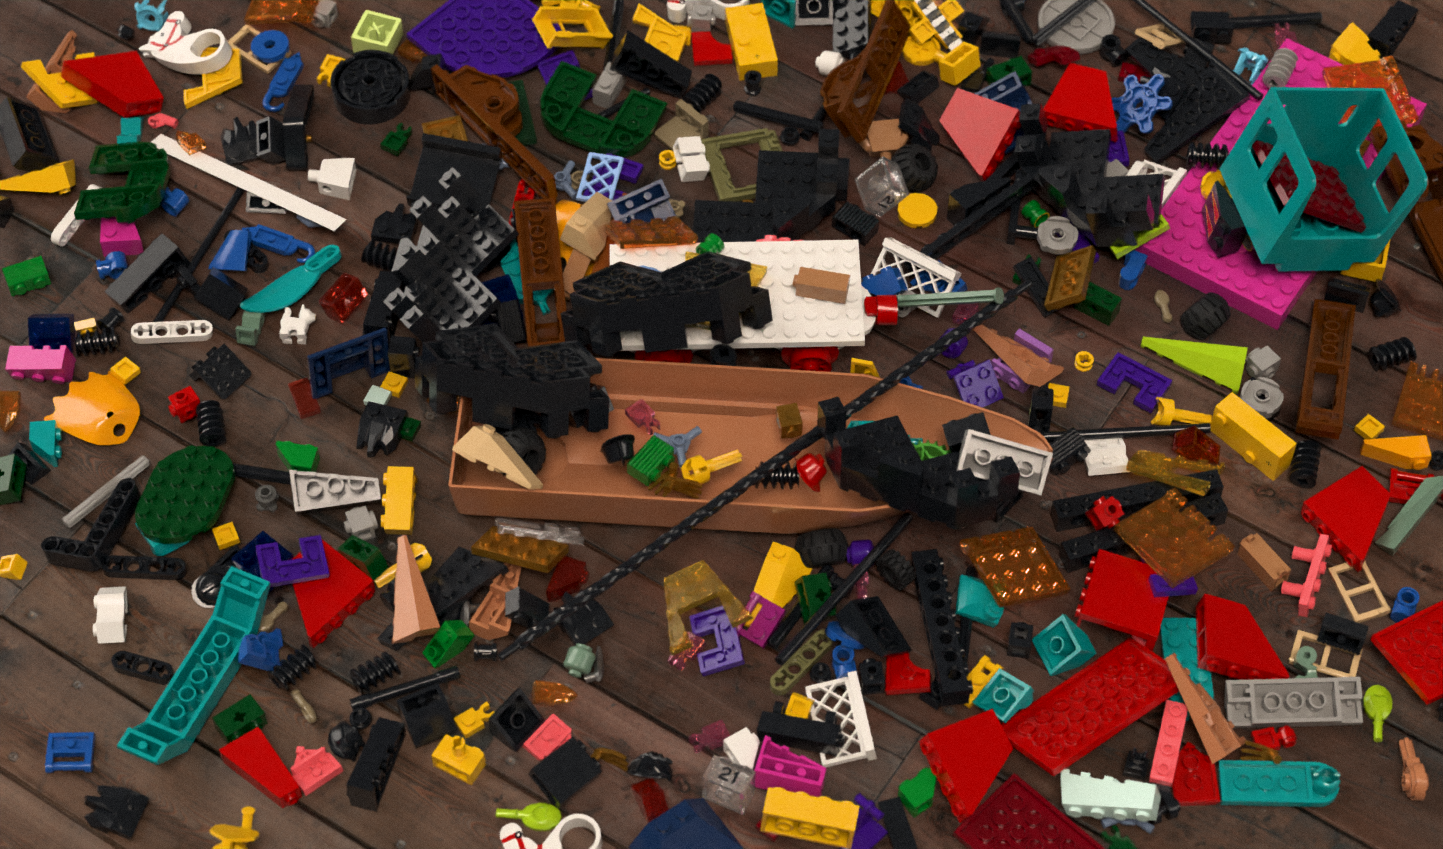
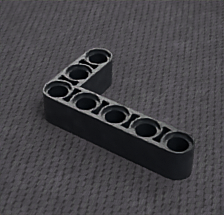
M293 85L283 117L287 170H308L306 127L314 102L313 85Z
M125 478L119 481L84 541L50 536L44 539L41 543V548L47 561L52 565L85 571L101 569L140 500L141 493L135 480Z

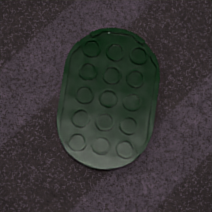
M190 445L159 461L150 475L135 510L136 523L138 528L144 533V536L151 541L161 544H177L192 540V536L201 531L204 533L208 531L218 520L235 480V469L230 457L222 450L213 446Z

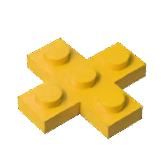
M946 0L938 9L961 39L963 36L951 22L961 15L964 9L956 0ZM915 1L911 3L912 9L922 19L909 29L908 32L921 46L935 35L947 50L949 47Z

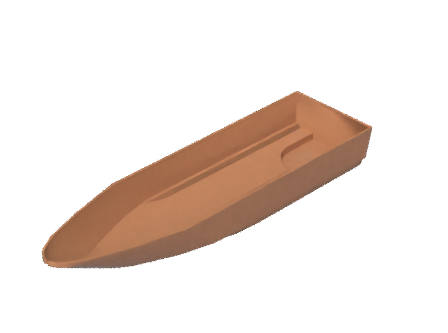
M596 358L602 365V373L594 374V376L590 377V383L605 386L614 410L609 412L608 429L593 433L588 432L583 426L575 428L569 425L568 435L560 436L557 439L548 438L541 429H537V434L542 438L546 448L545 462L542 463L543 467L536 474V477L543 484L542 489H528L507 479L502 473L487 469L488 464L480 461L474 463L453 451L448 483L449 490L458 513L465 515L672 528L759 466L760 461L766 462L817 426L819 401L839 397L843 406H845L883 379L857 373ZM901 383L878 396L872 403L859 412L852 414L846 420L847 429L851 421H878L898 415L910 438H923V443H926L929 439L931 444L937 441L939 447L945 444L946 450H950L942 425L951 420H959L974 413L984 412L991 436L1053 452L1052 447L1043 435L1012 417L946 395ZM460 397L454 445L473 426L484 425L472 422L473 398ZM797 403L803 423L802 435L795 438L781 439L775 418L776 406ZM698 426L702 433L691 440L688 451L685 453L686 460L696 455H701L706 461L738 449L739 453L742 454V461L711 472L709 482L702 484V488H698L702 491L701 495L697 494L699 499H694L675 490H672L666 497H663L664 490L655 495V491L660 485L649 491V486H646L627 473V463L629 461L625 462L623 468H620L618 464L611 465L606 461L600 450L605 441L619 435L632 434L635 437L633 443L635 456L653 436L654 432L666 436L686 434ZM822 437L810 447L803 449L796 457L788 461L791 468H793L796 462L795 458L799 459L807 453L821 454L824 458V438ZM674 454V462L678 464L677 455ZM825 460L824 465L827 468V474L820 482V492L813 491L800 475L799 488L797 483H795L793 489H790L788 483H786L784 489H781L780 483H777L775 489L772 488L771 483L768 484L767 489H764L762 483H760L758 489L753 485L738 498L725 504L707 520L698 523L694 529L800 534L819 529L856 526L912 511L906 510L904 512L890 507L889 503L877 500L875 502L861 497L860 493L849 489L847 492L840 489ZM678 464V475L676 478H683L681 468H679ZM665 467L661 475L665 473L667 470H669V468Z

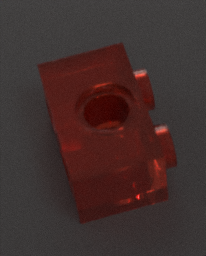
M343 273L318 302L328 318L342 323L368 294L358 277Z

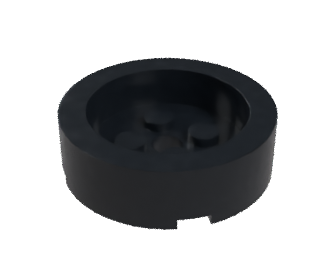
M363 50L353 53V56L345 61L342 59L336 65L330 80L333 102L337 111L346 119L365 125L380 124L394 119L407 107L411 96L409 74L406 66L395 55L381 50ZM368 80L375 81L370 86L366 83Z

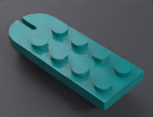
M1163 618L1159 631L1163 659L1165 660V658L1175 653L1183 669L1187 667L1190 671V679L1195 684L1200 683L1213 699L1211 672L1198 668L1196 618ZM1180 691L1168 698L1170 701L1185 704ZM1187 711L1186 721H1189L1190 713Z
M1218 761L1221 805L1324 807L1331 804L1339 792L1340 773L1335 768L1321 762L1281 761L1280 764H1275L1273 761Z

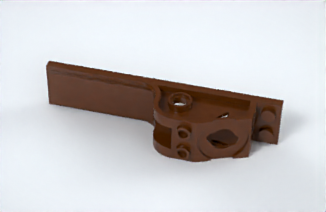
M886 0L865 49L855 58L835 67L826 76L820 89L821 96L824 98L823 106L844 138L852 136L857 143L865 140L910 34L908 31L912 28L894 0ZM866 70L871 80L860 85L863 78L862 75Z
M438 65L432 67L431 72L436 95L451 110L460 115L461 119L487 145L501 148L503 161L542 199L555 198L556 205L558 194L554 175L515 138L523 127L522 114L518 109L519 97L515 86L512 83H508L502 77L478 71L477 68L464 65L450 75Z
M1400 121L1427 175V187L1408 215L1443 284V147L1437 141H1434L1421 125L1408 127L1405 121ZM1383 125L1373 127L1368 134L1378 154L1387 142V133ZM1395 153L1385 169L1399 197H1401L1409 185V178ZM1430 190L1433 200L1424 202Z
M555 198L514 201L516 229L519 233L517 239L528 347L565 342L560 313L567 310ZM554 289L557 322L536 324L533 291Z
M1320 299L1314 300L1307 359L1296 419V433L1339 440L1343 427L1356 305ZM1315 372L1337 375L1331 410L1311 407Z

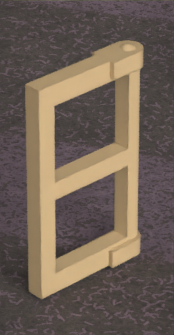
M249 24L242 27L228 41L231 48L240 50L243 59L267 74L291 55L289 50V52L284 54L285 57L283 59L265 65L254 58L252 51L246 53L235 46L248 33L254 36L260 33Z
M1163 24L1139 28L1135 31V34L1152 42L1154 46L1160 49L1185 43ZM1163 30V31L1167 32L1168 34H1170V35L1176 37V39L1172 38L1171 36H1169V35H1167V34H1165V33H1163V32H1161V31ZM1148 33H1152V34H1154V35H1156V36H1158V37L1156 38V37H1154V36H1152V35H1150V34H1148Z
M1366 561L1363 564L1362 571L1369 584L1347 591L1337 574L1354 568L1350 567L1347 563L1328 568V573L1354 622L1361 623L1392 612ZM1373 590L1381 608L1358 615L1349 597Z
M1301 630L1297 631L1288 664L1294 665V657L1300 649L1302 639L1325 646L1321 664H1313L1317 667V672L1334 677H1356L1362 650L1359 655L1354 653L1349 674L1326 667L1331 648L1344 651L1343 648L1331 647L1330 644H1323L1322 641L1318 642V635Z

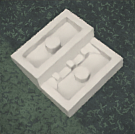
M1122 438L1084 440L1091 450L1083 460L1088 476L1130 472V462L1127 458L1126 445Z

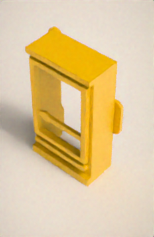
M560 3V7L540 6L532 19L547 48L600 47L604 49L608 41L613 37L596 7H578L576 3ZM552 23L559 24L562 31L556 32ZM562 24H584L588 33L566 31Z

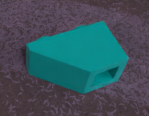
M56 420L30 422L29 441L33 451L53 467H58V458H62V449L59 445V441H62V429L58 428Z

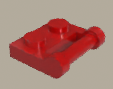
M1390 468L1388 492L1391 496L1389 502L1406 504L1421 485L1418 483H1422L1425 478L1434 477V474L1427 473V475H1421Z

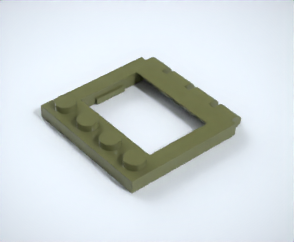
M768 128L701 139L702 144L705 145L706 161H709L710 164L709 175L719 201L737 202L756 198V184L735 189L721 152L722 148L758 142L761 150L783 151L776 131H768Z

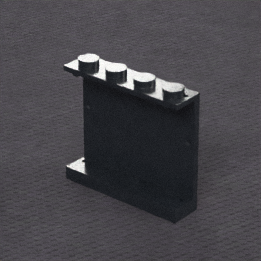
M423 133L421 139L423 148L411 194L406 197L408 206L412 207L417 200L424 196L438 210L452 196L438 181L445 172L453 167L479 194L465 208L475 218L482 209L491 203L502 159L501 148Z

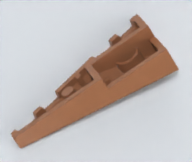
M73 30L67 33L46 65L45 70L48 74L60 73L63 61L73 60V53L76 48L74 46V39L77 37ZM36 82L26 96L40 110L67 113L70 108L61 109Z
M983 324L976 326L974 329L990 348L1027 384L1041 387L1063 372L1064 367L1049 363V359L1046 357H1040L1033 350L1009 337H1001L994 329H989Z
M406 535L397 538L393 644L413 641L415 637L436 634L440 628Z
M504 563L509 572L505 575L499 574L494 578L493 583L490 584L487 596L469 621V629L474 635L486 640H492L509 634L511 619L505 617V593L518 587L521 566Z
M1173 653L1165 658L1209 758L1212 764L1245 744L1244 741L1246 739L1244 736L1238 737L1233 731L1235 725L1231 721L1227 722L1220 711L1221 708L1200 683L1195 684L1190 679V671L1187 667L1183 669L1176 658L1177 655Z

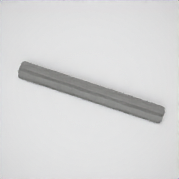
M144 455L140 456L62 518L63 523L68 528H71L108 499L119 481L125 478L133 479L150 465L149 460Z

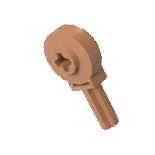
M1405 737L1399 741L1404 764L1401 777L1402 789L1412 801H1423L1428 790V775L1425 773V768L1420 763V759L1416 758L1412 741Z

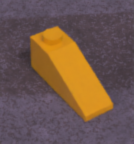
M1426 435L1364 439L1360 449V455L1404 469L1421 470L1428 468L1432 457Z

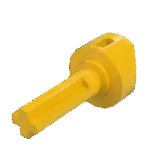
M1162 397L1155 398L1158 410L1156 416L1151 420L1152 425H1171L1172 420L1189 424H1211L1212 415L1175 408L1174 400Z
M736 449L706 461L701 455H696L684 462L681 467L682 476L684 479L705 484L709 482L711 472L741 462L742 454Z
M411 544L410 546L415 558L422 554V557L416 560L421 573L430 567L432 558L423 544ZM397 563L387 568L374 580L378 588L383 587L395 578Z

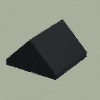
M983 30L980 55L1016 58L1019 55L1021 35Z
M212 267L193 299L229 321L245 297L248 288Z
M1330 277L1324 300L1356 305L1355 311L1363 313L1370 293V287Z
M517 688L488 718L490 734L514 752H517L546 721L521 688Z

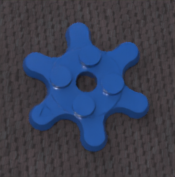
M1161 74L1154 75L1146 84H1139L1138 78L1135 75H1129L1125 78L1126 92L1119 98H1111L1114 112H1119L1120 114L1119 119L1116 121L1117 131L1125 133L1130 126L1138 124L1139 130L1142 133L1150 134L1154 129L1153 116L1159 111H1168L1172 108L1170 97L1158 96L1159 90L1165 83L1164 77ZM1139 102H1143V108H1136V105Z

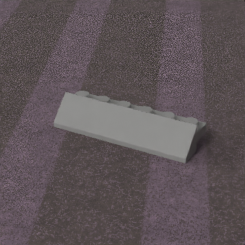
M1361 678L1226 680L1224 698L1227 722L1231 721L1235 725L1234 728L1361 725L1363 723Z

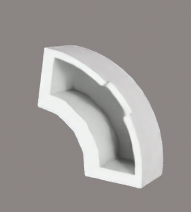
M126 586L100 588L97 595L94 596L97 619L96 623H93L94 637L97 636L98 644L125 642L127 625H124L125 614L128 613Z

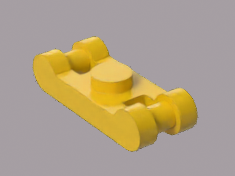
M984 655L967 676V680L972 681L973 694L969 695V703L963 705L971 708L974 705L972 702L998 669L1003 670V667L999 664L995 665L988 656ZM985 669H987L988 671H990V673H989L988 675H986L985 673H983V671H984Z

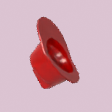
M807 453L799 459L795 458L798 473L803 481L813 491L820 492V482L827 474L823 456L821 454Z

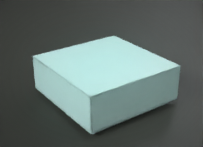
M372 385L363 400L364 405H367L368 401L387 405L392 393L389 390Z

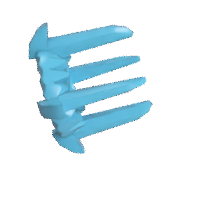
M143 0L141 4L136 2V19L138 21L136 27L159 32L169 16L168 12L164 16L161 14L165 10L164 6L167 0H164L157 9L153 5H147L150 0ZM150 15L155 17V21L148 20Z
M1240 48L1238 51L1241 54L1234 71L1240 75L1245 66L1248 67V70L1251 69L1252 74L1249 81L1253 85L1266 67L1268 59L1263 54L1261 56L1253 51H1249L1248 48Z

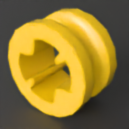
M664 150L660 153L659 165L665 170L675 168L677 163L673 151Z
M1086 351L1079 352L1075 357V368L1082 372L1089 371L1093 366V355Z

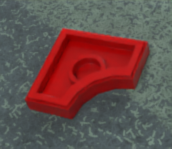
M710 31L691 32L694 66L732 64L731 44H723L716 41Z
M909 653L888 656L886 661V695L931 692L930 669H922L915 666L910 660Z

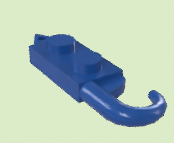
M300 52L283 60L263 98L262 104L266 110L276 112L285 106L284 103H281L279 106H271L270 101L273 97H284L290 93L304 68Z
M260 224L256 227L242 228V230L252 232L251 242L255 246L284 256L293 254L298 248L308 251V256L302 259L298 258L297 262L305 263L315 254V249L311 244L295 239L294 236Z

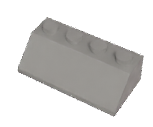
M967 429L960 448L957 471L971 468L975 477L988 480L991 462L1012 456L1020 471L1018 489L1042 495L1053 453Z

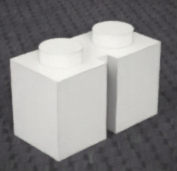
M700 136L677 138L673 146L676 163H683L677 166L681 182L703 181L710 171L709 161H706L705 145L702 144Z

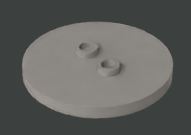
M1047 0L1039 11L1038 29L1041 30L1078 0ZM1096 0L1045 41L1051 46L1071 47L1078 51L1079 54L1094 52L1100 49L1101 40L1105 35L1113 34L1115 26L1114 15L1107 4L1102 0Z

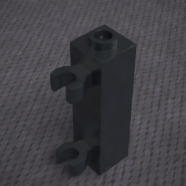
M775 701L773 713L762 711L756 729L758 739L761 742L764 741L766 735L777 745L837 756L839 748L844 746L845 735L842 734L841 725H836L838 720L835 718L836 712L827 711L825 722L785 715L786 708H784V702Z

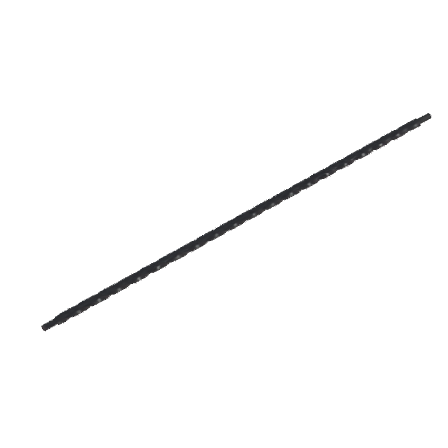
M1027 279L1013 290L1010 289L1004 294L1002 304L991 302L957 328L941 337L933 345L917 354L909 362L890 373L885 379L879 381L859 397L844 406L846 420L852 414L859 412L872 403L878 396L896 386L903 378L910 376L920 369L927 361L934 359L944 352L951 344L968 335L976 326L992 318L1000 309L1016 301L1019 295L1032 287V282ZM815 426L810 432L801 436L783 451L777 453L760 467L737 481L732 487L713 498L705 506L686 517L678 525L669 529L653 543L631 556L626 562L611 570L599 581L584 589L571 601L550 613L544 620L522 633L511 645L497 654L498 659L502 662L519 649L522 651L535 639L556 627L563 619L584 607L591 599L601 595L618 580L625 578L645 561L653 558L672 542L690 532L698 523L707 520L725 504L738 498L751 486L773 473L776 468L783 466L796 457L803 449L817 442L823 437L818 426Z

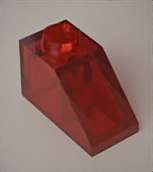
M1195 425L1174 433L1173 451L1184 460L1213 465L1219 464L1220 445Z
M564 556L558 562L546 589L548 602L561 599L565 591L570 595L580 591L582 584H586L589 577L586 562Z
M652 778L630 785L642 815L648 822L669 810L663 789Z

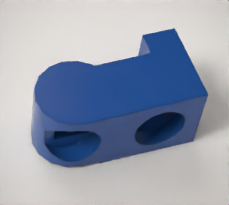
M1135 250L1126 254L1125 267L1121 269L1118 281L1122 289L1131 290L1136 286L1146 267L1148 255Z

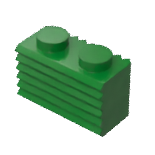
M42 256L2 268L9 291L13 297L15 295H23L35 288H44L46 285L51 284Z
M653 435L627 463V473L646 486H649L650 483L655 482L661 476L665 467L669 468L670 463L674 462L673 446Z

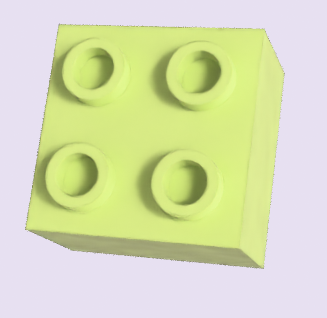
M365 10L351 36L353 53L363 50H381L393 54L403 36L402 19Z

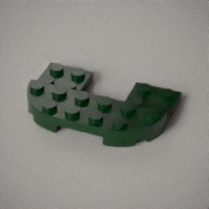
M561 61L541 95L540 114L546 129L558 139L593 153L605 155L609 153L620 157H628L643 150L651 141V135L666 111L668 103L632 89L614 120L602 117L580 108L595 83L597 75Z
M128 142L95 146L89 165L90 174L122 173L125 171H129L125 186L81 190L74 211L75 219L90 220L92 218H111L116 216L117 223H132L137 218L158 208L163 200L171 173L166 151L163 148L158 149L156 144L150 142Z

